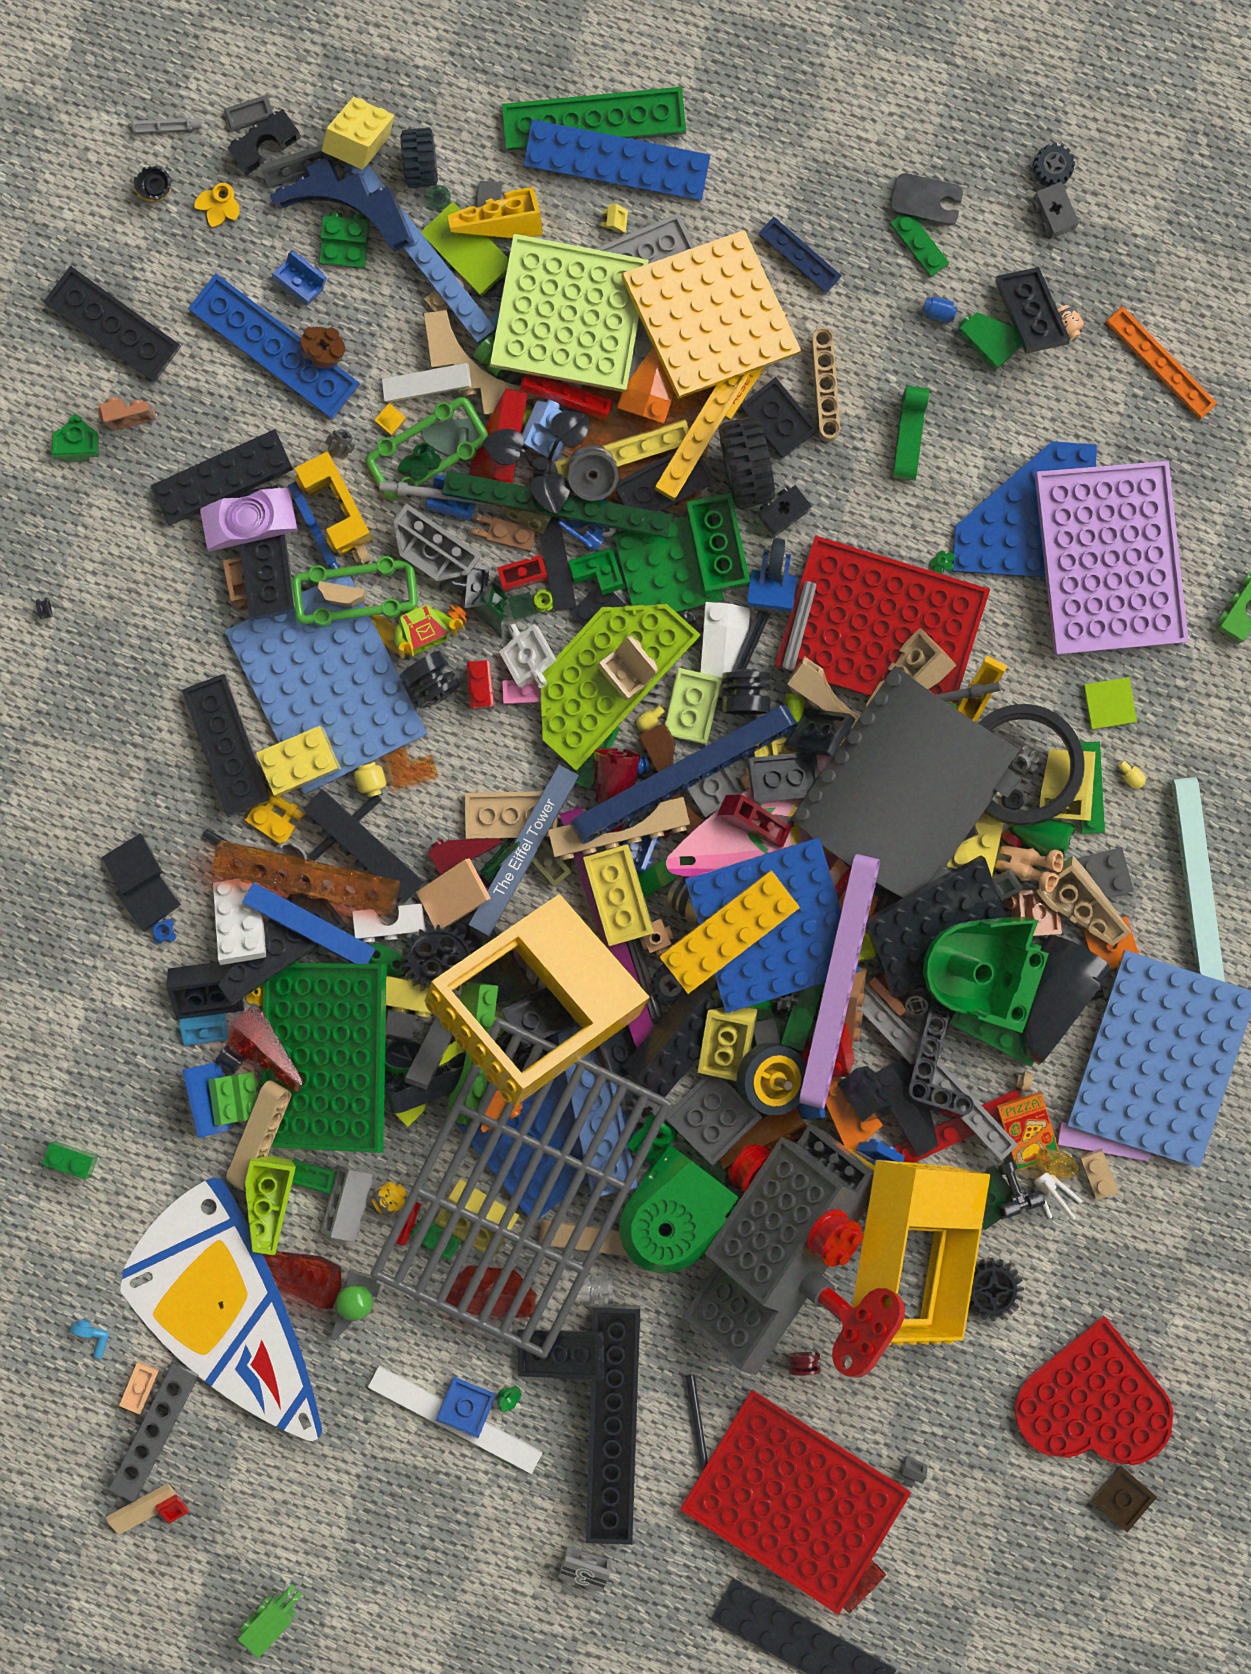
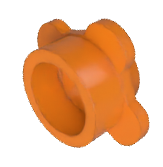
M450 604V610L446 615L452 619H461L466 624V612L458 605L454 607Z

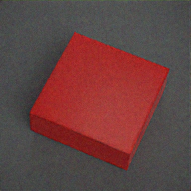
M177 1494L156 1505L158 1513L168 1524L189 1513L187 1506Z

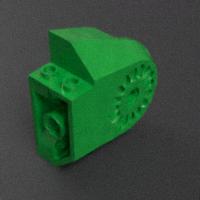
M1029 917L977 920L959 923L940 932L930 944L924 958L923 974L927 989L934 999L946 1008L1023 1033L1049 953L1040 951L1042 946L1031 943L1038 920Z
M667 1143L637 1182L638 1188L626 1202L619 1223V1236L623 1248L631 1260L645 1270L663 1274L684 1269L707 1256L705 1254L706 1250L727 1220L726 1214H731L737 1205L736 1201L739 1197ZM663 1223H668L667 1230L659 1234V1226Z

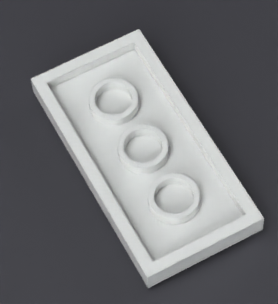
M258 875L213 883L218 961L220 965L266 957L263 914L242 904L252 883L255 882L260 885Z

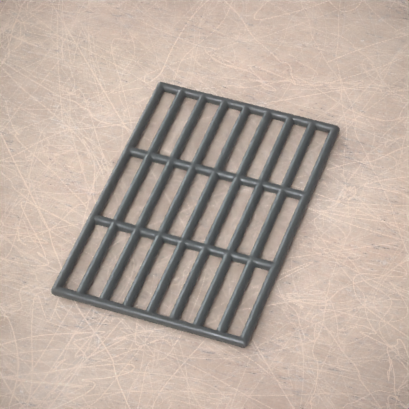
M501 1018L494 1020L488 1032L494 1041L500 1029L513 1035L505 1051L506 1056L510 1060H512L522 1039L534 1045L521 1073L537 1062L543 1049L551 1052L558 1047ZM584 1058L574 1063L577 1066L540 1141L527 1135L554 1079L538 1090L518 1131L506 1125L514 1109L510 1102H506L498 1120L485 1115L497 1090L495 1084L489 1083L477 1110L464 1105L481 1070L480 1067L472 1065L371 1271L372 1278L544 1359L548 1356L672 1105L669 1099ZM587 1070L597 1075V1078L560 1151L548 1144L584 1071ZM608 1080L618 1085V1088L582 1161L569 1154L605 1081ZM628 1090L639 1095V1098L603 1171L590 1164ZM649 1100L659 1105L660 1108L624 1181L611 1174ZM459 1113L472 1120L434 1194L424 1189L423 1186ZM480 1123L493 1130L457 1204L445 1199L444 1196ZM501 1133L513 1138L514 1141L478 1214L465 1209ZM522 1144H526L534 1148L535 1151L499 1224L486 1219ZM543 1154L555 1158L556 1161L520 1234L507 1229ZM564 1164H567L577 1169L541 1244L528 1239ZM585 1174H588L598 1179L562 1254H559L549 1249ZM606 1184H609L619 1189L583 1264H580L570 1259ZM417 1198H423L431 1202L395 1277H392L382 1272L383 1267ZM439 1207L452 1212L416 1287H413L403 1282ZM460 1217L473 1222L437 1297H434L424 1292ZM481 1227L494 1232L458 1307H455L445 1302ZM502 1237L515 1242L479 1317H476L466 1312ZM523 1247L536 1254L500 1327H497L487 1322ZM544 1257L557 1264L521 1337H518L508 1332ZM565 1267L578 1274L542 1347H539L529 1342Z

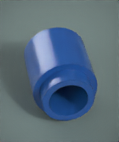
M935 296L933 298L927 297L922 315L927 316L928 319L948 324L949 320L954 321L957 307L954 306V301Z

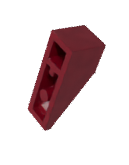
M742 794L725 795L717 816L734 827L778 847H784L791 830L790 825Z
M499 838L447 840L446 842L441 839L430 845L432 849L428 853L440 875H442L465 859L470 858V860H473L501 845L502 842Z

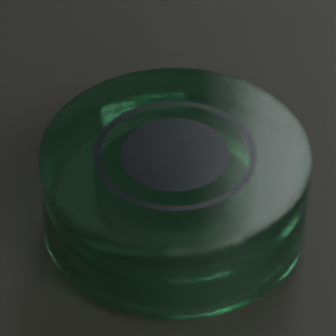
M442 185L432 187L428 193L429 203L435 209H445L451 202V194L448 188Z

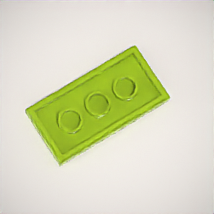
M452 202L421 233L431 246L482 297L507 273L509 258L487 236L451 232L447 215L461 210Z

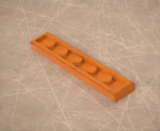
M1123 306L1105 322L1199 420L1217 404Z

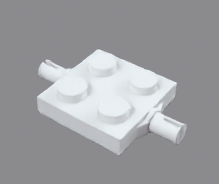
M511 624V627L508 626L507 629L512 639L499 652L517 686L521 688L533 679H535L539 688L545 687L544 685H547V681L542 673L557 661L538 626L533 624L526 631L519 632L517 625Z

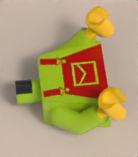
M424 605L420 608L416 606L413 610L405 611V614L399 617V623L395 627L394 643L400 651L401 659H404L405 653H408L411 658L448 641L450 631L453 636H457L456 630L462 629L464 631L465 628L461 619H452L443 612L432 609L430 605Z

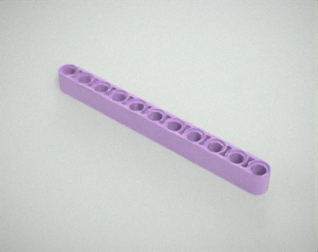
M856 854L853 860L800 1094L801 1104L823 1109L826 1104L879 871L880 859Z

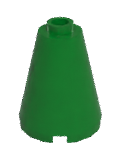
M1050 819L1036 825H1010L1009 829L1013 830L1012 834L1019 838L1022 843L1029 848H1033L1040 856H1047L1051 850L1056 849L1062 852L1064 858L1070 845V836H1074L1077 825Z

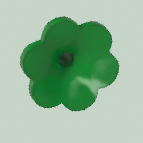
M518 1386L507 1389L502 1388L498 1392L500 1398L497 1404L500 1406V1411L506 1412L508 1409L512 1410L516 1407L517 1401L522 1396Z

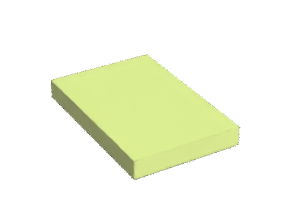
M678 667L665 721L673 737L707 745L722 683L721 677Z

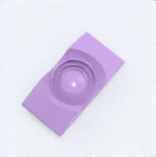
M289 488L262 489L241 498H223L200 509L208 552L298 531Z

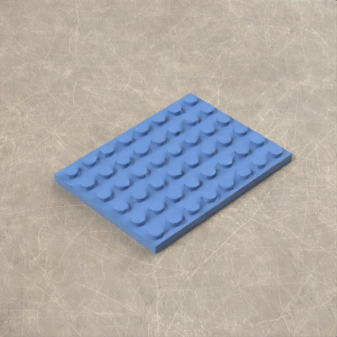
M351 576L330 578L326 581L327 583L356 588ZM318 585L302 592L304 615L314 614L315 610L321 607L329 609L330 612L365 607L364 602L354 608L330 604L320 593ZM295 613L253 621L248 619L225 630L279 743L318 726L323 727L341 770L302 786L301 789L305 795L357 770V766L371 763L428 734L371 616L332 621L328 627L321 628L315 623L301 624L296 620Z
M1123 950L1066 1125L1200 1168L1251 1015V990Z

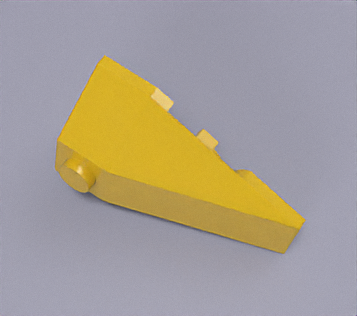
M533 187L512 190L504 193V198L494 201L491 198L485 200V205L478 208L470 206L447 215L450 231L454 233L513 238L514 234L528 237L543 235L540 210Z

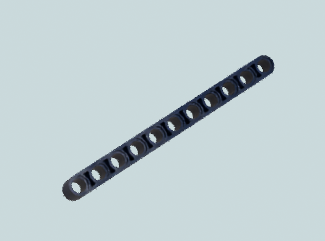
M782 705L574 818L570 825L580 842L586 844L793 731L798 726V723L787 705Z

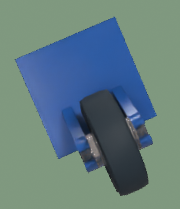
M774 538L771 551H764L761 571H751L747 600L748 606L793 611L797 576L788 575L791 554L784 553V539ZM766 565H769L768 573H765ZM782 567H784L783 576L781 575Z

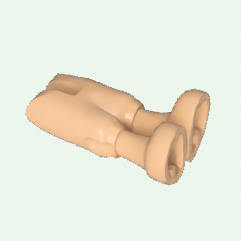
M1001 847L1000 854L1011 858V861L997 860L995 868L1003 872L1011 868L1015 876L1021 881L1034 879L1039 882V887L1042 891L1051 892L1055 888L1059 880L1057 874L1047 871L1042 872L1032 866L1038 865L1052 871L1061 872L1063 867V854L1061 851L1055 849L1051 850L1047 856H1040L1033 848Z

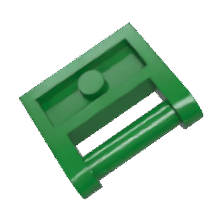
M651 1114L647 1116L645 1125L632 1136L627 1144L634 1153H638L656 1115ZM662 1123L659 1132L663 1133V1136L660 1139L655 1138L645 1158L646 1160L653 1163L666 1144H671L676 1139L678 1131L673 1126H667Z

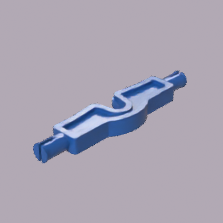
M297 482L289 484L288 487L329 568H340Z

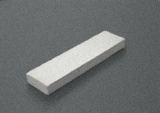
M464 363L382 379L384 401L388 403L471 387L469 364Z

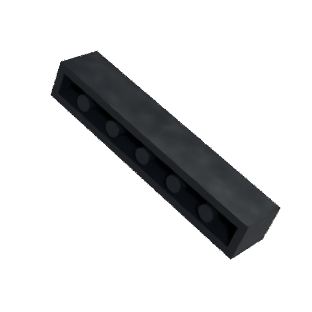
M321 789L304 807L303 810L306 812L304 816L313 825L316 822L324 828L321 832L330 840L335 838L340 843L338 848L347 856L352 854L358 860L355 863L363 871L369 869L374 874L372 879L381 887L386 885L392 890L389 894L397 902L402 900L406 903L424 883L417 874L324 789Z

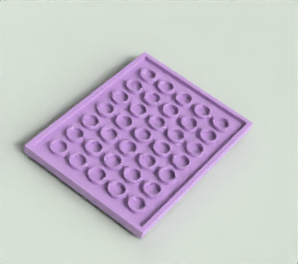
M1169 461L1039 471L1034 473L1054 655L1189 642Z

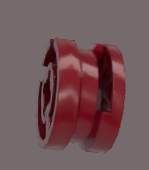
M812 1352L788 1354V1361L791 1362L789 1374L806 1376L821 1373V1366L818 1365L820 1353L815 1352V1355Z

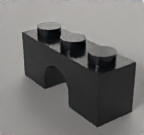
M282 109L279 112L271 113L262 124L252 126L248 131L249 133L242 138H235L227 148L230 155L245 176L260 167L261 164H264L261 155L258 153L259 147L263 142L268 140L275 141L284 150L300 139L301 136L296 126Z

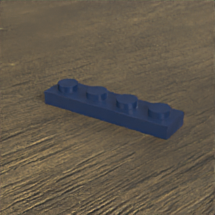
M774 216L759 232V237L825 294L841 279V274Z

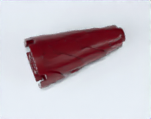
M600 748L594 751V779L596 780V801L598 805L635 785L640 762L639 753L627 749L620 752L618 748ZM624 823L607 833L622 831Z

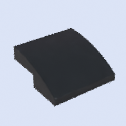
M161 875L156 876L126 896H123L119 890L116 891L128 912L144 932L181 906L174 892Z

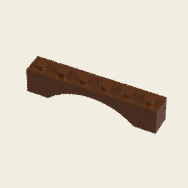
M666 723L640 735L642 739L639 741L640 747L644 753H649L652 759L649 761V765L654 774L673 765L676 742ZM678 793L675 796L671 797V800L681 798L683 796L681 795V793ZM685 801L690 825L686 826L687 830L682 831L686 836L690 835L706 820L696 814Z

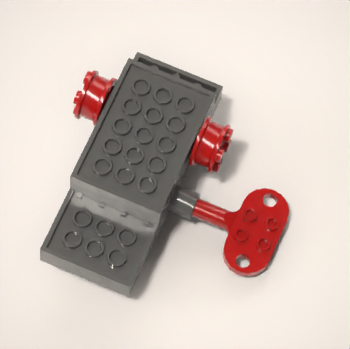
M810 1124L797 1144L781 1137L771 1153L766 1147L759 1144L745 1146L727 1173L730 1184L736 1189H741L743 1196L705 1252L717 1265L683 1315V1318L739 1370L757 1375L808 1298L817 1307L826 1308L842 1323V1330L836 1338L832 1349V1359L836 1369L843 1375L851 1378H860L867 1375L874 1368L903 1323L905 1316L903 1300L897 1293L889 1289L876 1288L870 1291L860 1304L854 1308L835 1292V1286L822 1275L828 1266L846 1265L864 1239L858 1221L869 1206L874 1170L828 1133ZM888 1297H891L892 1304L886 1309L885 1301ZM848 1357H851L852 1364L846 1369L845 1361Z

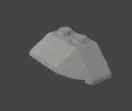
M407 503L393 522L400 556L437 582L469 575L482 557L481 554Z

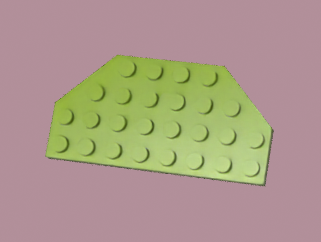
M667 604L602 607L556 657L557 661L542 673L547 681V685L541 688L543 741L578 771L594 751L602 745L701 635ZM631 635L639 641L648 657L655 661L658 672L645 688L625 701L597 665L616 651L623 640Z

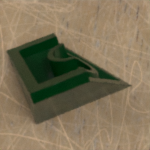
M491 582L471 608L502 638L503 618L506 611L504 606L507 604L505 601L508 599V596L494 582Z

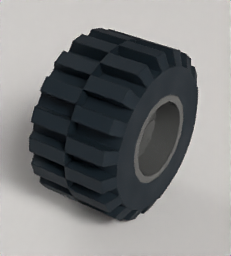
M430 127L402 130L400 142L406 185L408 188L436 186L438 170L432 130Z

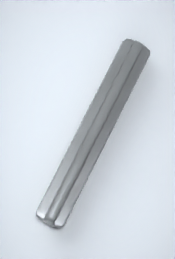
M806 581L803 586L782 666L785 670L793 671L795 669L816 589V584Z

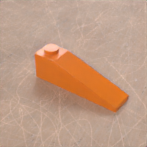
M654 347L651 348L649 354L628 380L626 393H621L617 408L658 423H664L674 390Z

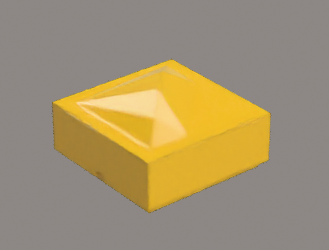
M389 403L374 421L393 436L407 418Z

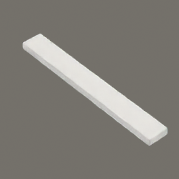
M381 1366L378 1367L368 1388L530 1474H532L542 1455V1451L485 1422L477 1439L435 1421L444 1399Z

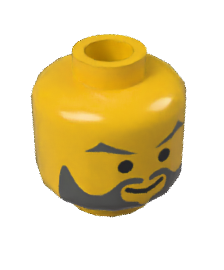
M389 1181L374 1190V1198L371 1200L380 1214L384 1213L390 1216L403 1208L405 1203L404 1197L407 1196V1193L401 1184L396 1185L394 1182Z

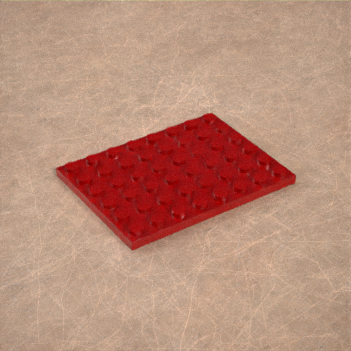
M815 535L794 601L793 611L790 614L774 667L783 669L782 666L803 586L806 581L816 584V589L795 668L805 656L824 670L828 684L872 696L879 683L885 681L891 672L889 670L892 663L896 664L902 652H900V649L904 643L921 628L956 664L940 682L928 690L935 695L959 690L990 589Z
M752 1389L680 1510L839 1615L912 1492Z

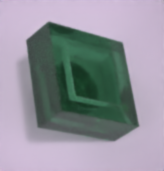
M530 592L508 598L514 621L536 615Z

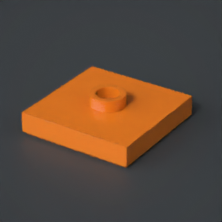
M1127 916L1121 917L1131 931ZM1087 928L1082 930L1088 950L1104 959L1110 965V969L1118 967L1123 950L1139 954L1132 931L1112 946L1090 933Z

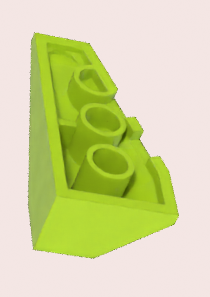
M275 1156L249 1159L245 1177V1190L252 1252L269 1255L276 1254L296 1168L291 1159Z

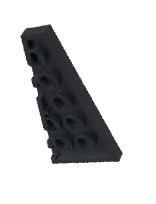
M478 908L450 925L452 932L458 929V936L466 934L465 941L471 940V947H475V951L501 934L496 926L489 937L469 925ZM512 950L478 972L472 979L467 980V982L498 986L496 1004L538 992L536 987L528 980L524 968L520 967L514 958Z

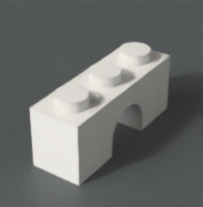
M423 904L398 906V920L390 926L380 922L377 909L352 911L355 938L361 939V941L366 943L375 942V937L384 936V940L398 939V934L406 933L407 938H411L412 934L419 936V929L426 931Z

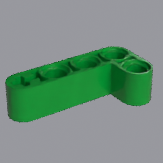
M906 386L904 389L892 478L916 480L924 415L929 400V388Z

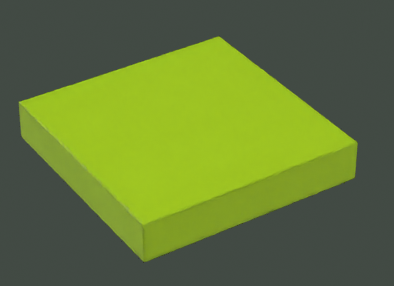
M1130 677L1083 685L1091 730L1137 722Z

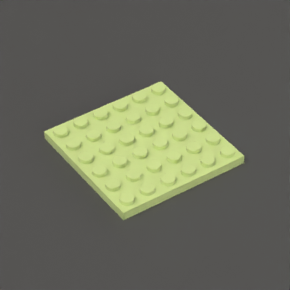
M514 234L490 367L626 393L639 314L621 276L625 272L647 265L649 260Z

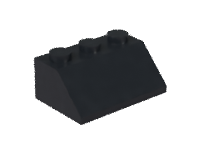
M219 962L168 968L167 991L176 1020L245 1011L243 998L234 1005H231L218 987V984L235 963L220 965Z

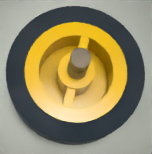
M778 1043L760 1044L751 1049L739 1065L737 1071L739 1094L746 1104L764 1114H785L793 1110L800 1103V1094L807 1065L800 1054L791 1048Z

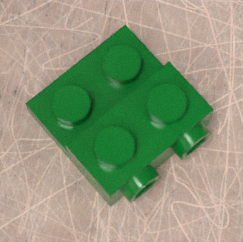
M329 212V216L323 215L320 265L365 269L370 230L369 220H365V216L353 214L351 218L342 217V214L338 212Z

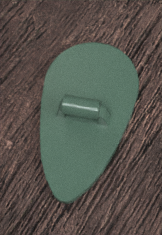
M469 418L443 421L428 427L422 432V438L429 445L449 456L457 452V447L461 442L468 441L472 443L479 438ZM480 419L483 426L486 427L489 420Z

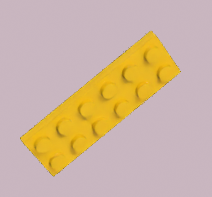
M770 870L659 955V957L689 994L800 907L772 870Z

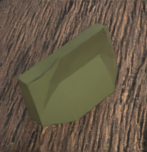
M544 839L532 862L554 887L572 873L571 863L573 858L561 861L560 857H554L551 840Z

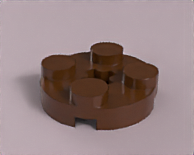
M307 327L300 339L299 351L305 360L308 358L313 361L312 365L319 368H332L342 360L345 353V344L335 328ZM317 345H322V346H324L326 349H325V350H322V348H321L320 346H317Z

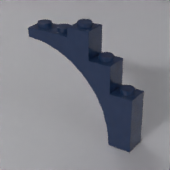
M328 158L317 159L311 166L307 167L310 176L300 177L294 184L282 186L274 194L270 195L273 204L279 209L308 201H331L353 208L364 214L375 224L383 235L388 247L394 252L415 242L397 198L389 187L379 188L373 192V195H370L364 178L358 172L349 173L340 181L334 164Z

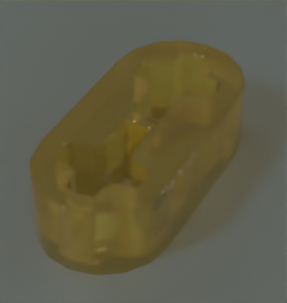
M1042 1149L1036 1155V1163L1046 1173L1069 1179L1076 1176L1079 1171V1165L1068 1154L1052 1149ZM1049 1158H1051V1160L1053 1161H1046L1045 1164L1043 1162L1044 1160H1048ZM1069 1164H1071V1167H1066L1065 1170L1062 1167V1165L1068 1166Z

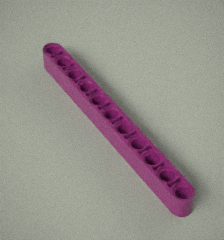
M582 807L560 813L563 826L570 825L574 818L583 814ZM582 851L573 853L601 942L639 984L626 942L609 946L583 858L596 854V852L583 855ZM646 1004L639 1017L628 1024L636 1049L654 1029Z

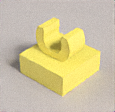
M609 204L608 209L602 211V214L607 216V222H601V226L606 229H612L617 233H626L628 210L618 204Z

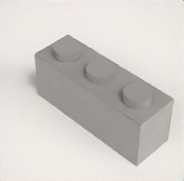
M338 1165L321 1233L330 1238L355 1242L356 1235L360 1231L362 1213L366 1208L367 1194L372 1186L373 1174L362 1169Z

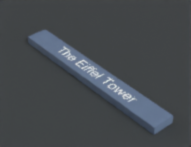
M558 765L516 842H520V845L505 859L487 891L491 899L478 907L469 923L471 927L490 937L548 834V830H550L579 778L578 774Z

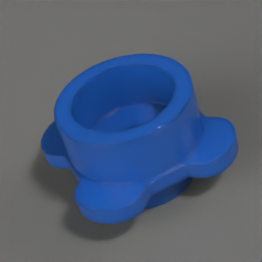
M166 919L165 922H157L151 927L155 936L154 941L157 944H161L166 940L174 941L176 939V934L173 931L174 922L171 919Z

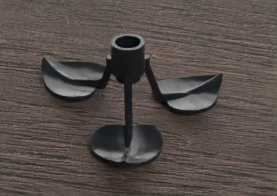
M573 411L558 413L552 419L550 425L551 433L558 438L555 440L548 458L538 457L534 461L531 460L524 449H521L524 445V437L519 432L513 429H501L488 435L483 440L482 446L486 449L491 459L500 465L509 466L519 460L520 453L523 454L529 466L532 467L534 479L531 483V492L533 497L548 511L559 514L569 496L570 485L567 478L559 473L551 474L552 458L560 441L568 448L576 447L583 442L589 429L588 416L584 413Z

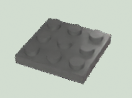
M706 1075L666 1115L665 1119L714 1167L762 1119V1116L754 1108L746 1104L742 1097L723 1078Z

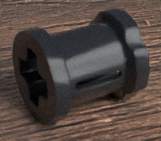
M226 1045L215 1062H221L231 1069V1073L235 1074L246 1058L244 1056L240 1057L230 1050L229 1045Z

